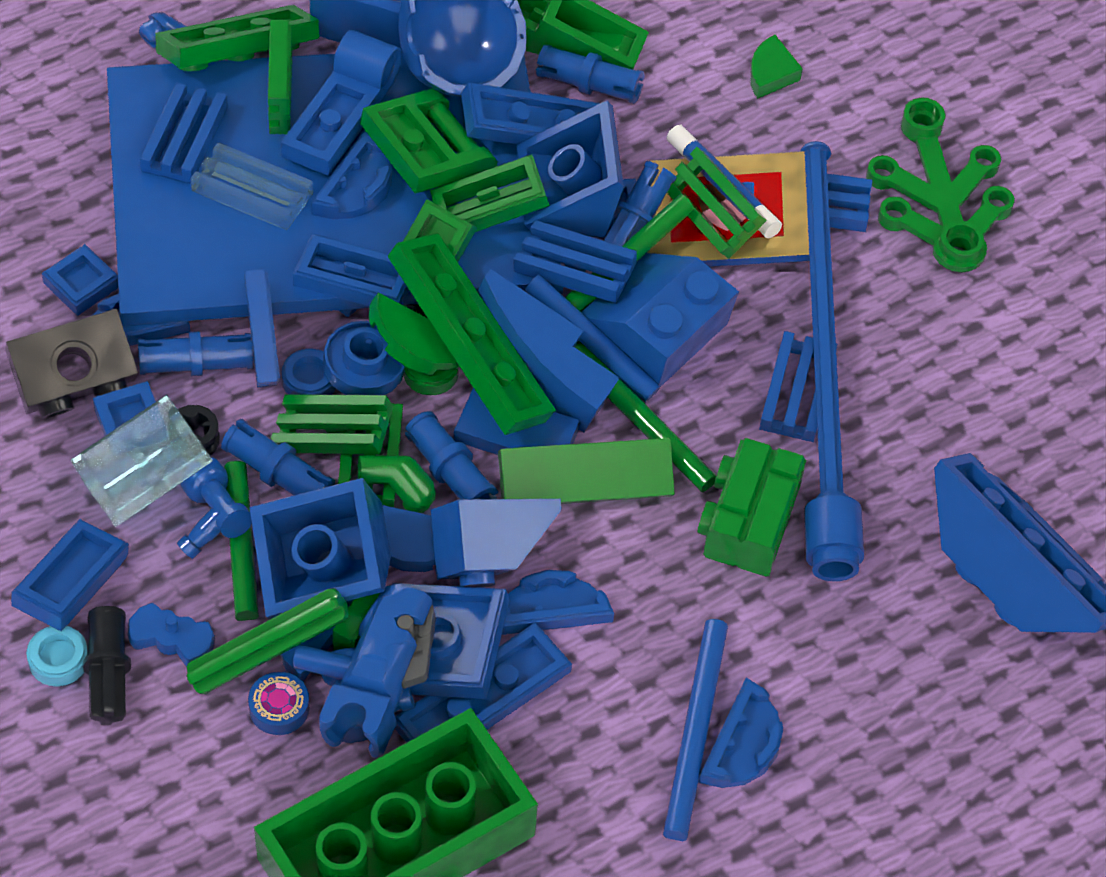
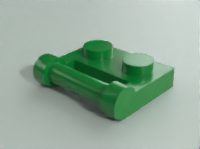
M434 89L424 90L364 107L360 120V125L415 194L497 167V160L488 148L479 147L473 138L467 137L466 130L449 110L450 102L448 99ZM431 122L436 126V128L440 131V133L445 137V139L449 142V144L453 147V149L457 152V154L452 150V148L448 145V143L444 140V138L439 134V132L435 129V127L431 124Z

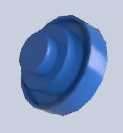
M354 321L338 327L328 337L324 348L323 367L325 376L335 389L345 395H386L391 393L401 383L405 366L385 351L388 343L380 335L377 326L375 325L372 328L369 321Z

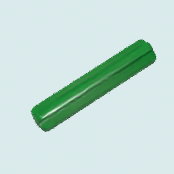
M329 588L189 662L186 666L188 673L186 677L189 684L194 687L198 694H207L347 620L349 617L347 602L335 588Z

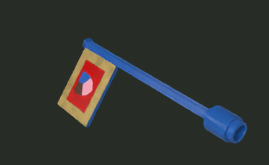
M812 141L805 144L800 152L715 157L781 221L782 227L774 237L768 239L757 230L728 259L717 250L687 216L647 253L698 257L709 267L810 261L820 494L807 503L804 508L806 561L812 566V572L817 578L825 581H844L856 576L859 572V564L864 560V539L861 504L843 491L826 163L831 156V150L823 142ZM687 159L651 161L658 164L659 167L657 169L660 170L652 186L655 184L663 167L676 176L678 173L675 171V168L681 162L687 165L689 161ZM701 173L697 175L700 181L743 226L748 220ZM687 185L682 191L728 241L733 236L731 231L693 189ZM667 193L654 216L673 200Z

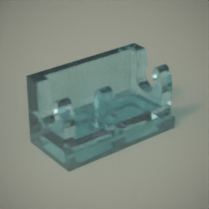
M167 394L70 459L80 474L82 481L115 527L213 461Z

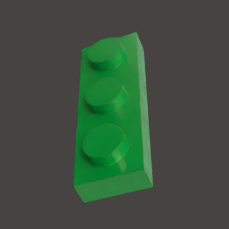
M288 5L155 33L156 53L176 65L180 70L199 71L207 68L210 62L224 59L246 61L252 59L256 52L269 50L270 20H289L292 29V50H296L300 47V43L319 39V19L295 5Z

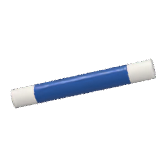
M677 125L669 131L667 141L689 162L693 159L690 153L696 147H699L766 218L767 221L758 229L766 238H772L780 231L782 227L781 221L682 125ZM703 169L700 173L749 220Z

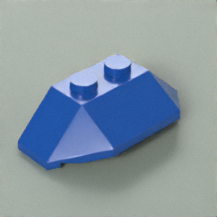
M967 453L940 459L934 467L941 550L955 563V569L958 574L970 584L977 586L994 603L995 611L1000 618L1008 624L1017 627L1021 632L1096 633L1105 630V580L1023 498L999 477L988 473L983 468L982 462L973 454Z

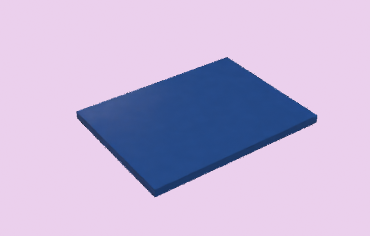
M403 53L398 76L380 103L431 89L413 76L404 60ZM335 54L292 56L291 128L332 74ZM525 56L522 58L517 73L502 88L531 92ZM253 58L246 61H214L208 63L207 68L199 71H183L172 63L107 67L119 306L122 326L249 317L244 274L246 270L265 269V272L268 271L273 315L369 308L365 305L293 285V272L311 234L321 235L389 254L396 243L404 240L426 199L433 202L431 192L426 190L415 194L390 163L392 168V184L386 198L372 211L354 218L329 219L312 215V201L361 134L366 131L364 128L361 130L329 176L281 157V141L287 134H269V58ZM176 82L185 84L189 93H194L196 87L206 89L207 97L214 98L216 92L227 94V110L193 183L142 172L140 167V157ZM444 95L450 102L449 110L466 130L462 97ZM183 107L158 162L162 161L187 107ZM200 111L175 166L182 167L207 114L206 111ZM431 122V124L435 127V129L439 132V134L444 138V140L448 143V145L452 148V150L457 154V152L453 149V147L449 144V142L445 139V137L440 133V131L436 128V126ZM473 138L479 147L488 148L496 158L497 166L518 159L516 144ZM519 180V181H516V182H514V183H511V184H508V185L499 187L498 190L501 189V188H504V187H507V186L516 184V183L520 182V180ZM474 196V197H471V198H469V199H466V200H463V201L454 203V204H452V205L447 206V208H448V207H451V206H454V205H456V204H459V203L468 201V200H470V199L476 198L477 196ZM524 215L474 233L458 264L476 291H478L489 269H492L524 291L527 285L534 279L533 277L514 272L513 259L517 252H522V243L525 237L531 236V231L525 226ZM318 255L315 256L319 259L344 265V263L340 261L332 260ZM536 255V256H535V257H537V258L544 259V260H547V261H550V262H553V263H556V264H560V265H561V262H558V261H555V260H552V259H548V258H545V257H542V256H539V255ZM366 269L370 273L397 279V277ZM550 283L560 294H563L562 286ZM410 290L406 298L402 299V305L418 304Z

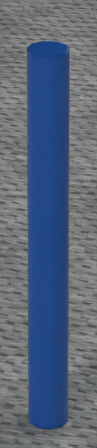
M709 619L704 625L663 836L668 839L686 841L688 837L728 630L727 623L719 619Z

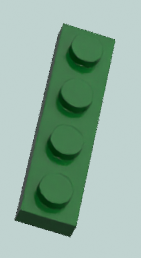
M439 233L396 243L387 257L504 435L546 423L556 409Z

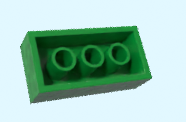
M469 708L254 826L257 859L269 877H464L534 837L538 803L473 709Z

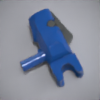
M399 584L385 586V591L380 592L360 623L359 635L361 637L355 650L349 649L345 655L305 645L297 647L293 658L294 668L342 680L340 685H332L319 716L320 732L329 746H339L346 733L350 729L359 726L363 728L364 735L370 741L368 747L370 755L378 758L384 754L397 724L394 712L404 688L423 683L428 678L436 613L432 605L433 600L425 592Z

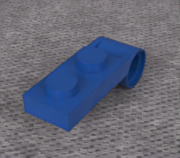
M353 29L349 30L343 36L337 48L332 74L281 141V157L329 176L363 129L360 125L363 108L380 103L394 84L402 63V49Z

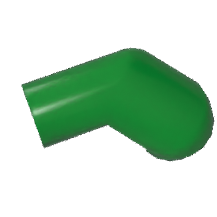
M359 455L358 479L363 478L367 484H389L403 501L402 506L405 510L424 513L436 498L434 482L414 458L393 455Z

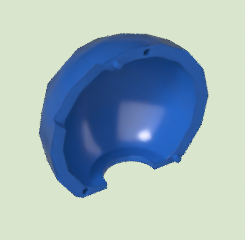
M402 0L398 26L402 53L413 76L424 85L443 95L461 97V92L468 82L502 87L517 73L526 51V21L518 0Z

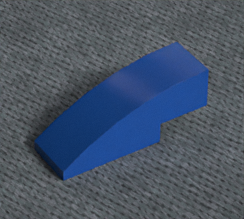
M489 269L477 291L556 409L555 412L579 419V430L584 433L608 399L619 377L575 348L584 330L492 269Z

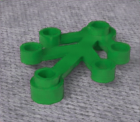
M915 98L909 101L904 108L901 130L908 139L916 143L927 182L900 168L896 160L885 155L876 156L870 160L866 179H872V187L876 189L886 190L894 188L936 212L940 224L913 211L909 202L901 197H888L882 201L878 213V221L883 228L889 231L905 229L933 245V255L943 267L955 272H969L975 270L983 263L987 253L984 235L996 220H1004L1010 216L1015 201L1014 195L1009 189L1002 186L987 188L983 193L980 208L968 221H963L960 207L983 179H990L998 173L1001 155L992 146H976L970 153L967 165L951 182L938 140L945 121V111L933 99ZM977 159H986L992 164L982 165ZM884 169L891 175L882 176L877 174L875 170ZM990 200H1000L1005 206H994L990 203ZM895 210L903 216L899 218L892 217L887 211ZM953 247H961L966 251L958 250Z

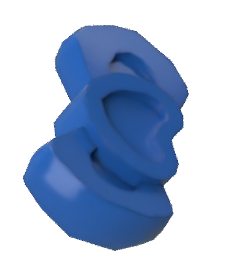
M154 603L140 607L129 619L127 635L130 645L135 650L156 645L163 654H178L185 666L189 662L214 650L215 634L208 622H195L190 617H178L171 610H161Z

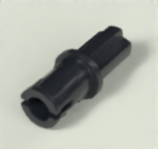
M99 606L88 612L89 655L83 660V670L89 675L90 718L106 726L111 725L113 722L122 721L126 715L125 674L131 670V658L125 654L126 612L116 606Z

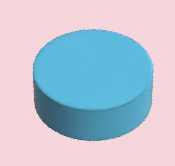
M49 626L37 632L30 640L27 647L29 668L32 675L41 683L49 686H64L73 683L84 673L83 660L89 653L84 637L76 629L66 626L61 632Z

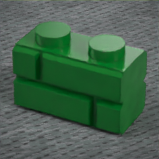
M748 438L740 440L735 457L723 456L714 484L715 488L722 490L719 501L715 503L707 500L697 530L698 534L706 536L703 552L705 558L730 566L735 565L740 569L765 577L770 576L802 483L807 461L804 456L781 448L773 450L768 444Z

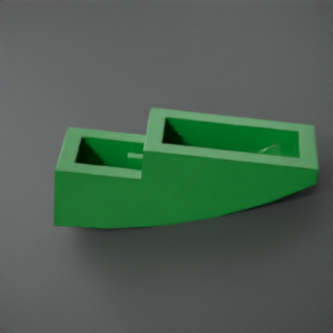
M518 0L526 21V51L538 55L543 46L548 44L554 48L582 56H587L590 52L601 55L604 62L634 69L649 33L645 29L590 0Z

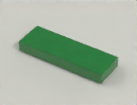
M670 438L505 448L498 450L502 499L561 498V504L670 497L675 495Z

